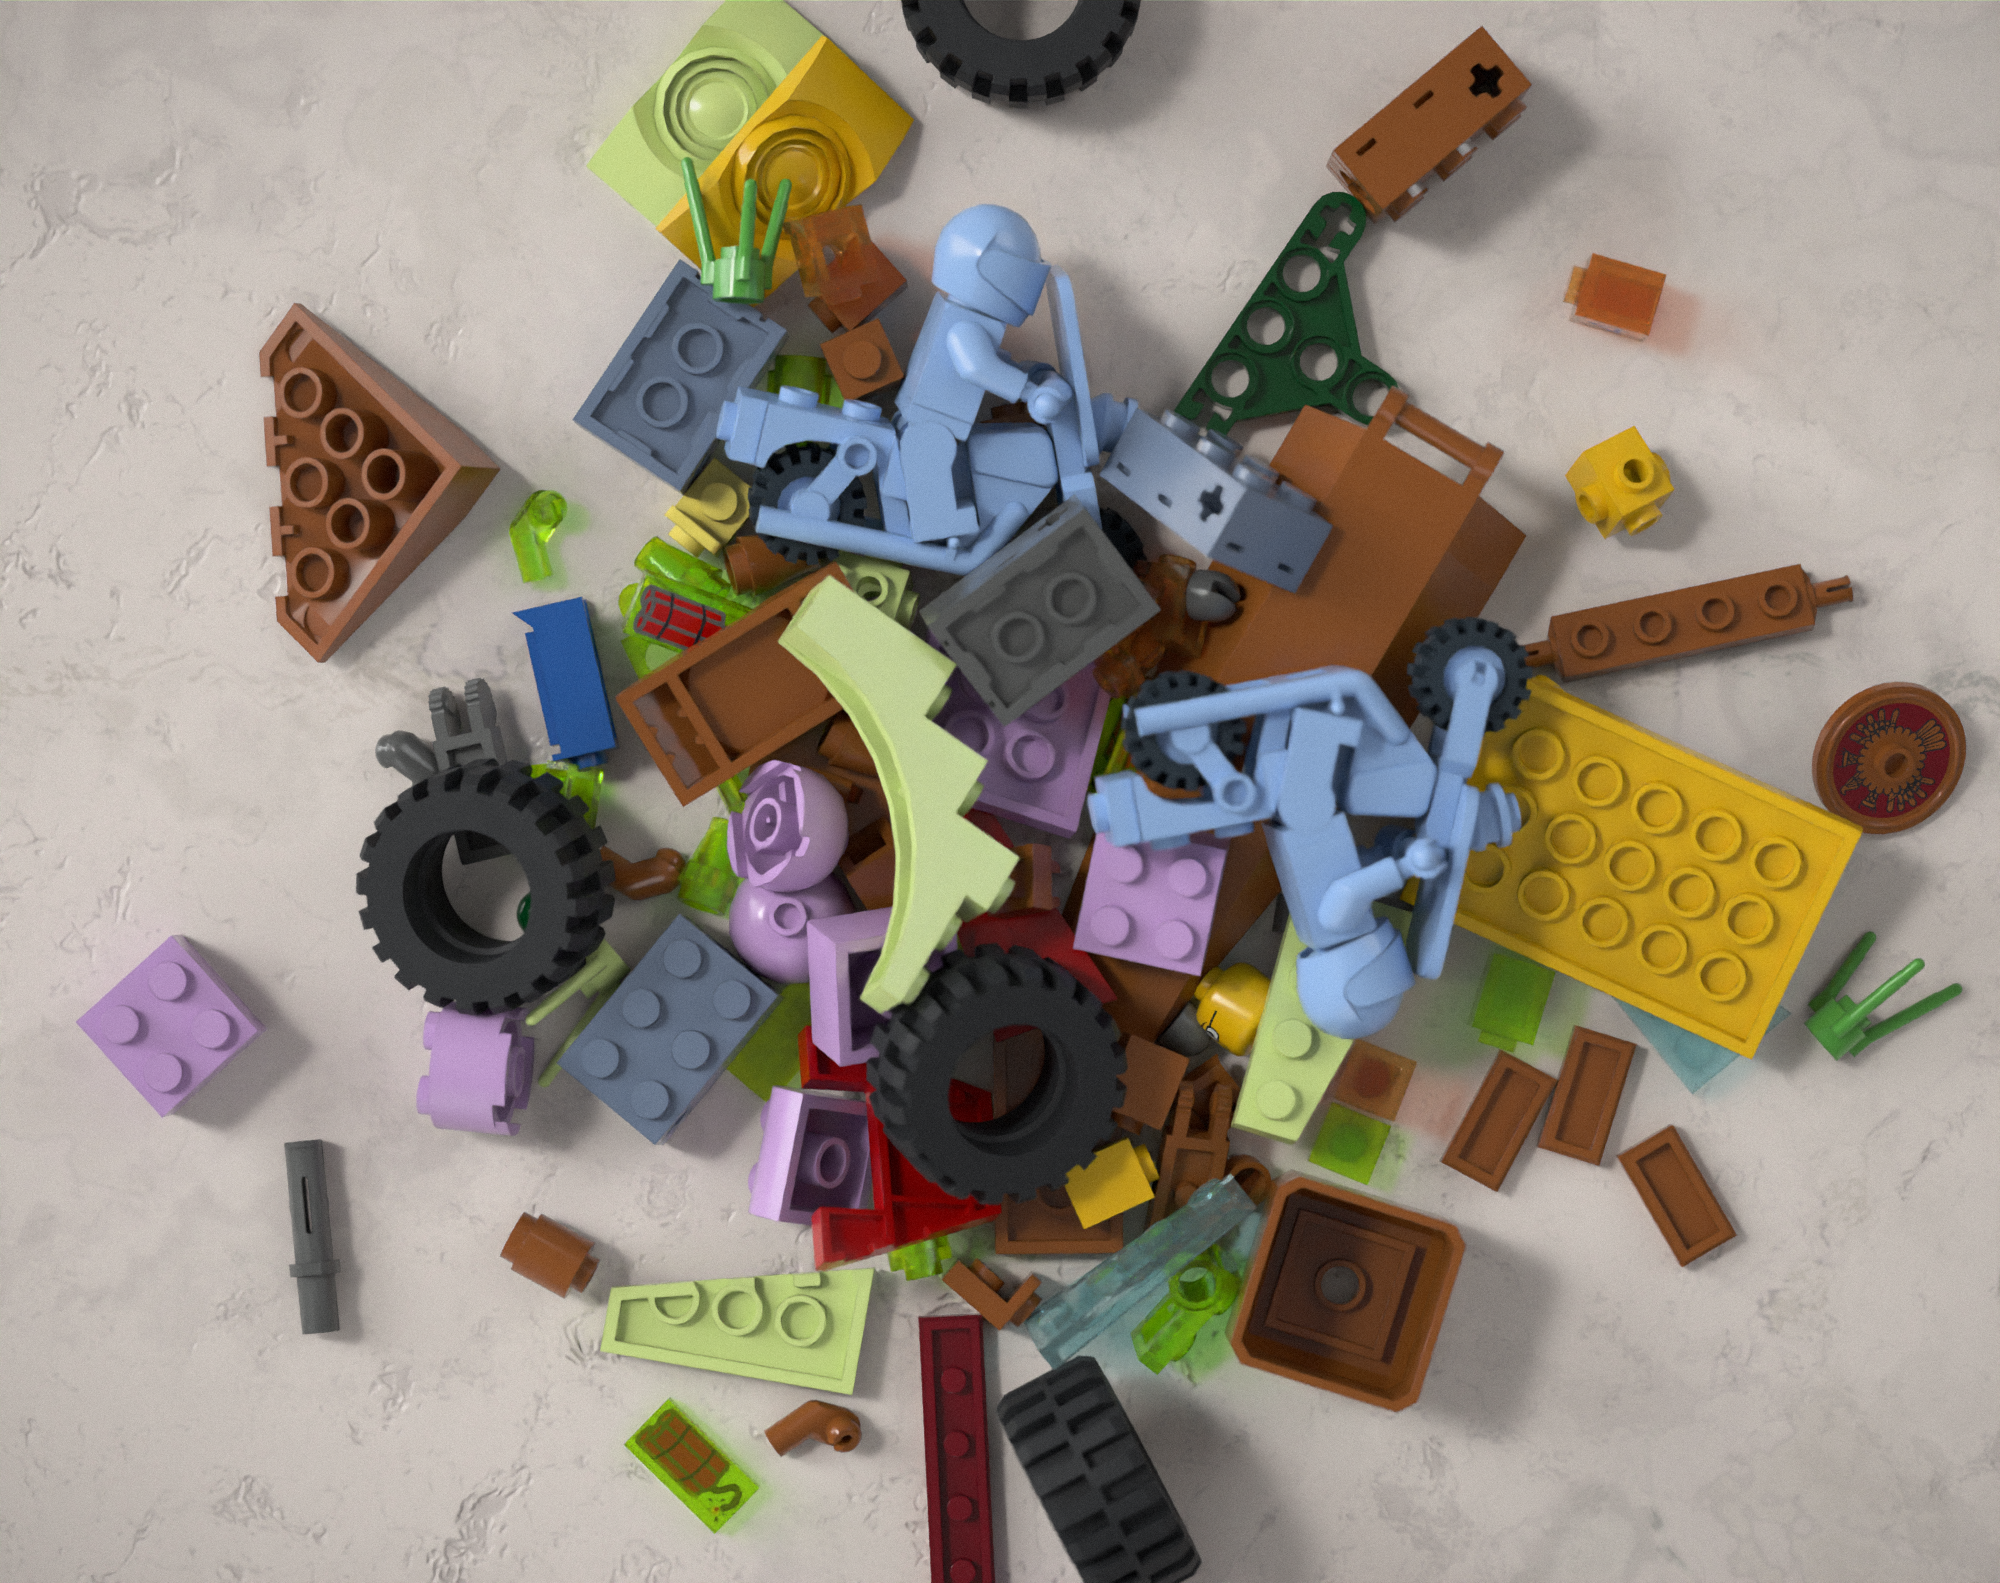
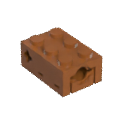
M1481 26L1332 151L1326 167L1348 194L1354 196L1363 205L1366 215L1374 224L1387 214L1394 222H1397L1424 199L1423 195L1429 191L1424 183L1437 173L1443 182L1446 181L1472 159V154L1478 150L1473 143L1477 138L1486 133L1493 141L1521 117V113L1528 108L1522 99L1532 84L1486 29ZM1487 83L1493 92L1490 95L1485 92L1476 97L1471 93L1469 87L1472 85L1479 87Z

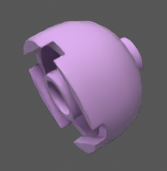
M772 760L759 765L745 779L739 792L749 794L744 803L742 814L733 811L730 814L727 829V851L732 870L738 877L748 879L751 882L749 885L776 892H796L821 883L836 867L848 845V816L843 797L824 775L808 768L778 760Z
M831 872L819 884L796 892H776L749 885L751 882L745 878L738 885L729 907V935L739 957L758 975L780 984L809 983L807 921L855 913L854 903L845 884Z

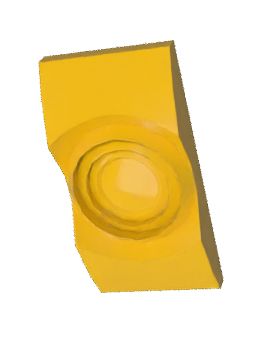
M823 35L698 178L716 260L721 259L722 247L739 246L745 182L748 179H754L757 182L753 248L760 250V256L779 184L785 178L792 182L788 208L773 263L772 289L765 290V298L772 294L806 263L824 230L839 212L876 182L914 121L902 107L831 40ZM685 193L655 229L701 270V258L687 194ZM749 304V305L754 308V307L757 306L758 304Z

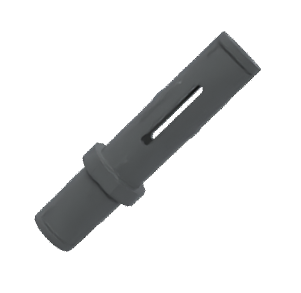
M322 1139L284 1143L295 1256V1264H289L291 1278L297 1277L302 1334L339 1331L335 1273H340L341 1267L340 1259L333 1260ZM306 1178H307V1180H308V1191H309V1201H310V1212H311L312 1232H311V1230H310V1220H309V1209H308V1199H307Z

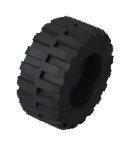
M901 0L906 26L916 42V48L926 63L931 62L940 72V78L955 89L957 86H960L970 91L973 99L990 104L991 99L1009 102L1008 108H1027L1028 103L1045 101L1047 106L1063 101L1066 94L1078 88L1082 92L1097 82L1098 75L1105 68H1111L1121 56L1123 47L1129 36H1132L1141 0H1078L1069 18L1053 32L1031 40H1011L997 36L983 28L973 18L964 0Z
M495 758L476 759L464 766L456 764L399 794L398 801L385 807L374 821L377 832L365 838L359 855L362 861L369 863V867L356 873V893L358 895H366L368 905L358 911L364 930L374 929L380 943L373 946L372 949L381 963L389 959L393 961L399 968L394 978L406 989L411 990L417 985L426 989L423 996L426 1002L443 1008L456 1000L457 1011L462 1014L479 1015L488 1008L495 1014L512 1011L525 1002H533L576 974L586 965L585 957L598 950L606 933L604 928L599 925L612 917L615 904L614 896L605 894V886L616 880L614 861H603L599 849L607 844L608 841L601 825L591 829L583 817L590 810L578 794L570 799L564 797L560 793L563 781L549 772L534 779L531 777L533 769L530 764L511 760L499 766ZM462 830L474 831L497 840L516 857L523 868L530 888L531 910L526 929L518 939L504 941L487 937L468 926L453 909L443 884L442 864L447 844L455 833Z
M997 943L978 944L974 948V957H968L961 949H957L942 955L941 961L943 966L934 972L925 965L923 966L930 974L915 999L908 1005L900 1002L888 1009L892 1016L887 1025L876 1024L870 1043L879 1051V1057H870L867 1060L866 1080L876 1089L871 1093L869 1099L874 1115L884 1124L883 1132L902 1155L930 1183L936 1182L945 1193L961 1200L969 1197L971 1194L979 1204L999 1205L1003 1202V1194H1007L1018 1204L1034 1200L1037 1197L1036 1188L1046 1185L1054 1192L1068 1184L1069 1179L1066 1173L1076 1165L1085 1170L1098 1157L1092 1149L1100 1138L1105 1141L1110 1140L1118 1124L1110 1117L1113 1107L1122 1108L1125 1103L1127 1086L1117 1078V1075L1125 1074L1127 1071L1126 1050L1116 1042L1120 1036V1031L1113 1017L1102 1008V1002L1063 966L1049 957L1042 959L1029 948L1013 945L1008 949L1007 953ZM1010 1025H1031L1039 1028L1043 1034L1045 1046L1044 1064L1041 1075L1028 1097L1009 1113L989 1121L964 1122L954 1119L949 1110V1085L953 1071L965 1051L979 1038L998 1028Z
M1078 1355L1002 1397L996 1411L1004 1431L1051 1525L1083 1583H1181L1196 1574L1202 1563L1196 1547L1135 1428L1095 1357Z

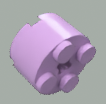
M456 1001L443 1007L441 1012L429 1011L424 1023L423 1044L426 1050H431L429 1076L423 1075L418 1084V1113L431 1115L432 1123L437 1129L515 1136L522 1124L510 1123L514 1108L527 1110L533 1077L534 1037L522 1036L520 1022L525 1021L530 1011L527 1008L518 1007L512 1011L495 1014L488 1008L479 1015L462 1014L456 1009Z

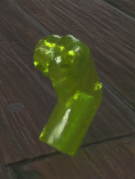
M539 490L531 494L509 526V536L523 584L554 576L545 544L561 521L564 520L568 511L565 498L555 490Z

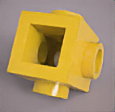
M1635 425L1583 451L1565 475L1575 492V500L1580 513L1589 523L1596 525L1604 539L1624 529L1627 530L1630 536H1633L1654 525L1663 517L1659 509L1675 490L1671 484L1670 473L1664 460L1657 453L1650 451Z

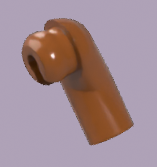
M605 845L600 850L603 861H614L616 880L608 885L636 901L671 893L681 884V876L686 871L684 857L673 848H661L657 851L655 857L631 863Z
M810 1400L764 1430L769 1442L781 1457L807 1439L834 1446V1450L841 1453L854 1450L862 1439L861 1423L851 1410L820 1400Z

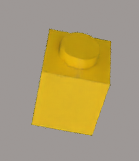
M1124 1136L1093 1150L1098 1157L1085 1170L1076 1165L1066 1173L1069 1183L1064 1186L1084 1229L1155 1197L1149 1183L1160 1179L1145 1144L1133 1148L1128 1137Z

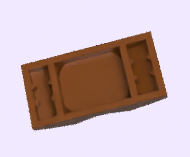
M836 561L769 597L733 623L676 654L615 696V699L682 807L844 709L819 677L778 643V640L810 590L826 577L832 576L854 592Z

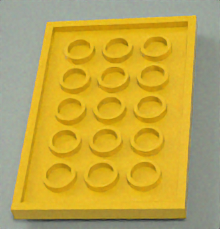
M1534 677L1533 679H1527L1526 689L1532 691L1529 700H1522L1518 707L1522 713L1516 720L1509 718L1504 722L1506 728L1496 733L1492 731L1485 732V736L1482 737L1476 767L1471 777H1467L1466 785L1476 787L1479 792L1485 791L1486 785L1498 782L1504 794L1514 793L1520 810L1521 830L1512 832L1510 846L1499 848L1494 842L1487 844L1486 850L1481 852L1469 849L1453 924L1752 1060L1862 834V826ZM1413 875L1408 878L1400 896L1401 900L1412 905L1415 904L1420 877Z

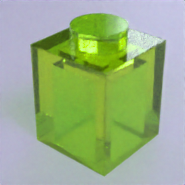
M1489 952L1467 1022L1468 1026L1481 1029L1478 1042L1512 1053L1515 1052L1518 1041L1533 1045L1556 972Z

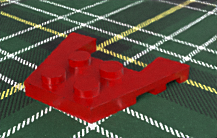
M806 1025L798 1034L802 1089L865 1093L875 1208L819 1207L811 1215L815 1271H828L993 1222L1002 1213L1001 1203L999 1205L979 1204L971 1194L969 1197L961 1200L945 1193L936 1182L930 1183L892 1144L883 1132L884 1124L874 1115L869 1097L876 1089L866 1080L867 1062L840 1067L812 1043V1026ZM951 1078L948 1102L952 1117L964 1122L992 1120L991 1092Z

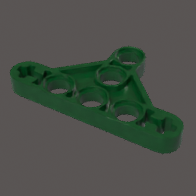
M1331 192L1323 195L1314 203L1173 412L1180 414L1190 421H1194L1205 405L1193 401L1195 394L1201 390L1213 405L1231 411L1226 421H1223L1215 412L1206 425V434L1212 428L1227 435L1235 423L1301 411L1305 405L1313 408L1328 405L1351 422L1364 428L1368 427L1374 416L1361 414L1355 408L1353 403L1355 387L1366 380H1374L1381 383L1387 389V392H1389L1392 385L1398 389L1399 387L1397 382L1386 371L1361 354L1344 262L1360 240L1366 227L1365 210L1363 205L1354 196L1345 192ZM1340 206H1344L1351 212L1347 222L1354 230L1350 235L1339 231L1334 236L1326 250L1338 253V257L1333 263H1330L1319 249L1303 244L1300 240L1305 233H1308L1316 243L1327 223L1320 216V213L1324 209L1335 212ZM1307 257L1317 265L1320 277L1318 284L1312 290L1297 292L1285 283L1283 268L1290 259ZM1260 309L1275 311L1284 323L1282 337L1270 345H1262L1255 342L1247 330L1249 317ZM1323 345L1334 353L1336 369L1333 375L1325 380H1313L1303 373L1300 366V357L1307 347ZM1235 362L1246 370L1248 386L1241 395L1225 397L1214 389L1211 375L1219 364Z

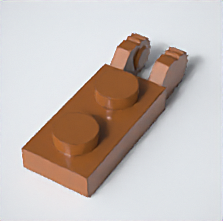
M1181 1080L1169 1109V1125H1164L1156 1163V1170L1160 1179L1152 1184L1151 1190L1155 1197L1149 1200L1141 1243L1144 1251L1207 1258L1230 1146L1227 1132L1232 1112L1233 1091L1229 1085H1215L1209 1103L1208 1130L1188 1128L1191 1110L1195 1101V1092L1192 1081Z

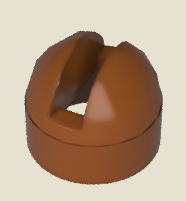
M1244 1153L1231 1154L1227 1157L1220 1194L1233 1207L1238 1209H1250L1259 1205L1267 1197L1271 1185V1175L1268 1169L1251 1155Z

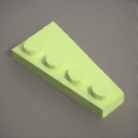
M1373 901L1371 908L1374 918L1387 917L1394 928H1399L1404 946H1406L1412 912ZM1290 912L1231 1127L1293 1145L1297 1142L1354 1039H1341L1324 1033L1314 1026L1303 1012L1297 993L1296 956L1308 946L1300 942Z
M875 1267L612 1286L600 1351L853 1395Z

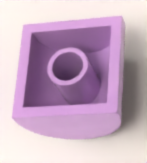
M773 1085L771 1098L765 1103L760 1117L764 1133L758 1162L752 1167L748 1178V1187L752 1194L748 1212L779 1222L812 1225L811 1215L819 1207L867 1209L872 1185L866 1101L806 1089Z

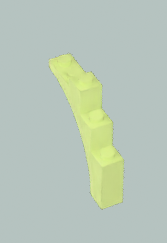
M829 575L810 590L778 640V643L814 672L849 714L874 760L889 805L896 854L893 909L881 955L860 997L869 1006L883 1013L900 1002L908 1005L915 999L930 972L923 968L925 962L934 948L940 952L948 945L959 929L962 920L968 922L987 910L995 913L1003 905L1015 885V881L1008 876L1020 857L963 818L983 790L984 785L978 782L977 778L988 760L931 721L940 712L952 693V689L945 683L956 667V664Z

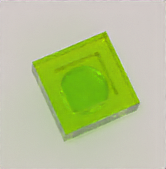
M1331 1101L1307 1161L1368 1185L1392 1126Z

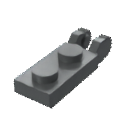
M484 678L465 682L464 695L472 732L459 735L461 728L459 710H457L455 696L452 695V691L448 687L432 689L430 695H428L429 710L431 711V720L436 741H432L439 772L456 764L464 766L476 759L495 758L499 766L508 762L500 727L495 726L497 711L492 700L493 695L491 694L488 682H485ZM467 830L454 834L462 865L512 854L503 844L485 834Z

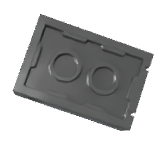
M1074 494L919 612L928 628L940 644L942 643L944 649L1005 727L1161 609Z

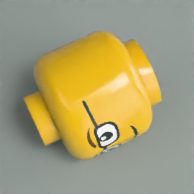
M1239 962L1230 966L1225 971L1219 967H1214L1202 979L1194 993V997L1201 1001L1196 1013L1200 1026L1214 1041L1234 1056L1241 1057L1251 1054L1271 979L1252 964Z

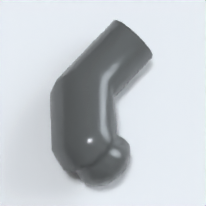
M398 730L392 734L384 735L378 740L375 747V755L379 764L384 768H395L412 781V786L439 773L434 750L414 733Z

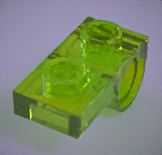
M1181 1236L1166 1246L1161 1256L1160 1265L1169 1292L1130 1333L1138 1361L1157 1375L1170 1361L1176 1362L1189 1352L1196 1340L1197 1332L1213 1315H1222L1232 1306L1238 1296L1239 1287L1243 1284L1234 1257L1217 1243L1212 1244L1200 1236ZM1200 1267L1207 1269L1206 1273L1198 1280L1189 1282L1180 1280L1182 1274L1191 1268Z

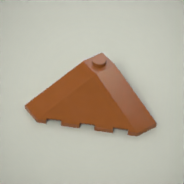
M294 303L259 352L261 377H273L276 416L263 417L266 464L267 467H279L282 506L269 507L272 555L277 557L285 556L288 596L275 597L277 622L318 663H325L464 520L501 468L450 420L304 305Z

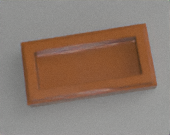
M1573 1025L1557 1082L1536 1145L1537 1147L1600 1166L1637 1044Z
M1499 1049L1445 1149L1440 1162L1498 1192L1557 1079Z
M1672 1124L1667 1125L1616 1155L1617 1160L1680 1267H1684L1737 1236Z

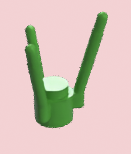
M690 157L683 158L681 167L685 181L684 185L702 263L701 285L713 286V300L716 302L728 304L763 303L765 290L772 289L773 263L788 208L792 182L785 178L779 184L761 256L760 250L753 248L757 182L754 179H748L745 182L739 246L722 247L721 259L716 260L694 162Z
M1869 931L1864 934L1857 946L1851 951L1825 989L1808 1003L1815 1013L1804 1022V1025L1836 1061L1848 1051L1855 1057L1872 1042L1962 993V986L1954 983L1863 1031L1871 1024V1021L1866 1016L1925 967V962L1921 958H1916L1858 1005L1847 994L1836 1002L1835 998L1876 941V934Z

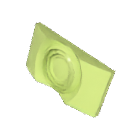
M726 0L700 27L685 49L660 79L630 108L586 167L657 227L686 193L681 167L682 159L690 157L693 160L698 180L823 34L783 0Z

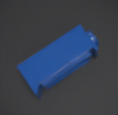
M583 597L512 612V614L533 628V632L525 633L547 734L550 746H560L561 753L552 755L553 761L559 763L568 760L571 772L607 764L606 752L620 749L586 599L583 600Z

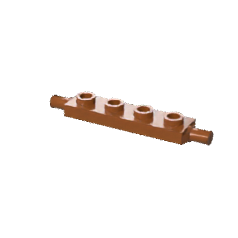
M1801 564L1560 614L1551 616L1547 640L1523 645L1529 654L1525 658V662L1532 669L1553 664L1558 676L1563 683L1807 632L1814 629L1817 608L1853 602L1852 587L1849 588L1851 582L1848 575L1811 584L1809 577L1801 568Z

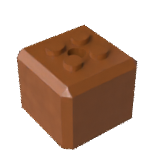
M1291 1169L1271 1181L1224 1333L1240 1364L1398 1413L1418 1402L1466 1244L1456 1225L1443 1216ZM1337 1266L1350 1268L1358 1279V1288L1355 1295L1350 1300L1342 1303L1328 1300L1323 1295L1321 1289V1282L1325 1273Z

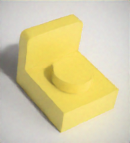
M713 458L675 506L672 505L664 514L675 524L668 535L696 558L705 549L718 558L722 553L723 547L731 542L750 518L748 511L750 507L747 499L750 486L716 458Z

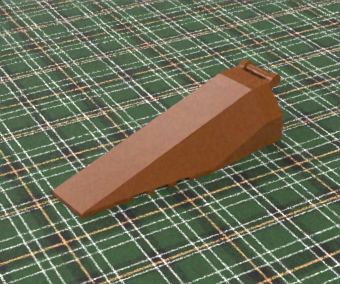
M1393 385L1367 429L1305 405L1269 466L1280 473L1275 482L1277 485L1281 486L1283 481L1287 482L1317 500L1312 510L1333 525L1330 533L1295 593L1213 560L1207 570L1220 571L1229 575L1237 582L1241 596L1240 600L1234 603L1236 606L1235 613L1224 621L1214 623L1194 621L1190 618L1185 606L1170 632L1152 681L1159 678V674L1167 671L1181 672V670H1186L1211 677V679L1225 686L1331 665H1343L1368 674L1410 729L1420 713L1416 708L1419 705L1416 698L1410 696L1408 685H1413L1412 676L1407 674L1408 663L1414 664L1417 655L1412 652L1416 643H1423L1428 637L1425 632L1433 626L1440 627L1444 625V620L1454 617L1462 619L1466 618V616L1478 618L1527 536L1479 496L1505 451L1490 442L1482 446L1406 401L1409 395ZM1392 424H1396L1470 468L1471 470L1462 485L1384 440ZM1255 715L1241 717V720L1246 721L1247 733H1242L1241 743L1245 744V747L1249 746ZM1245 749L1242 756L1237 754L1232 762L1236 765L1234 770L1241 774ZM1136 767L1131 770L1142 777L1147 789L1156 796L1169 799L1202 796L1199 787L1198 791L1172 790L1146 778L1147 776L1137 770ZM1118 769L1117 772L1120 773V772H1122V771H1127V770H1125V769ZM1265 818L1252 821L1253 832L1228 837L1231 838L1206 960L1200 976L1087 952L1118 998L1115 1001L1102 1005V1008L1113 1017L1121 1034L1124 1031L1154 1043L1193 997L1202 979L1214 967L1219 966L1282 891L1262 826L1263 822L1272 819ZM1214 828L1200 831L1215 835ZM1095 831L1092 834L1061 914L1075 935L1096 838Z

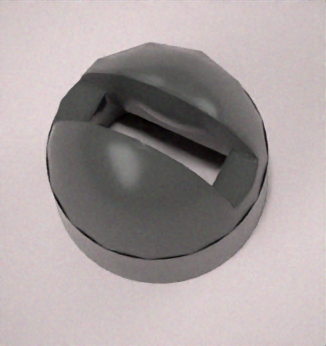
M1196 570L1189 580L1186 591V608L1190 618L1194 621L1214 623L1231 617L1236 611L1234 603L1238 602L1241 596L1237 582L1229 575L1220 571Z
M1188 1001L1157 1038V1041L1168 1050L1188 1057L1200 1054L1208 1048L1212 1038L1200 1026L1197 1020L1196 1013L1198 1008Z

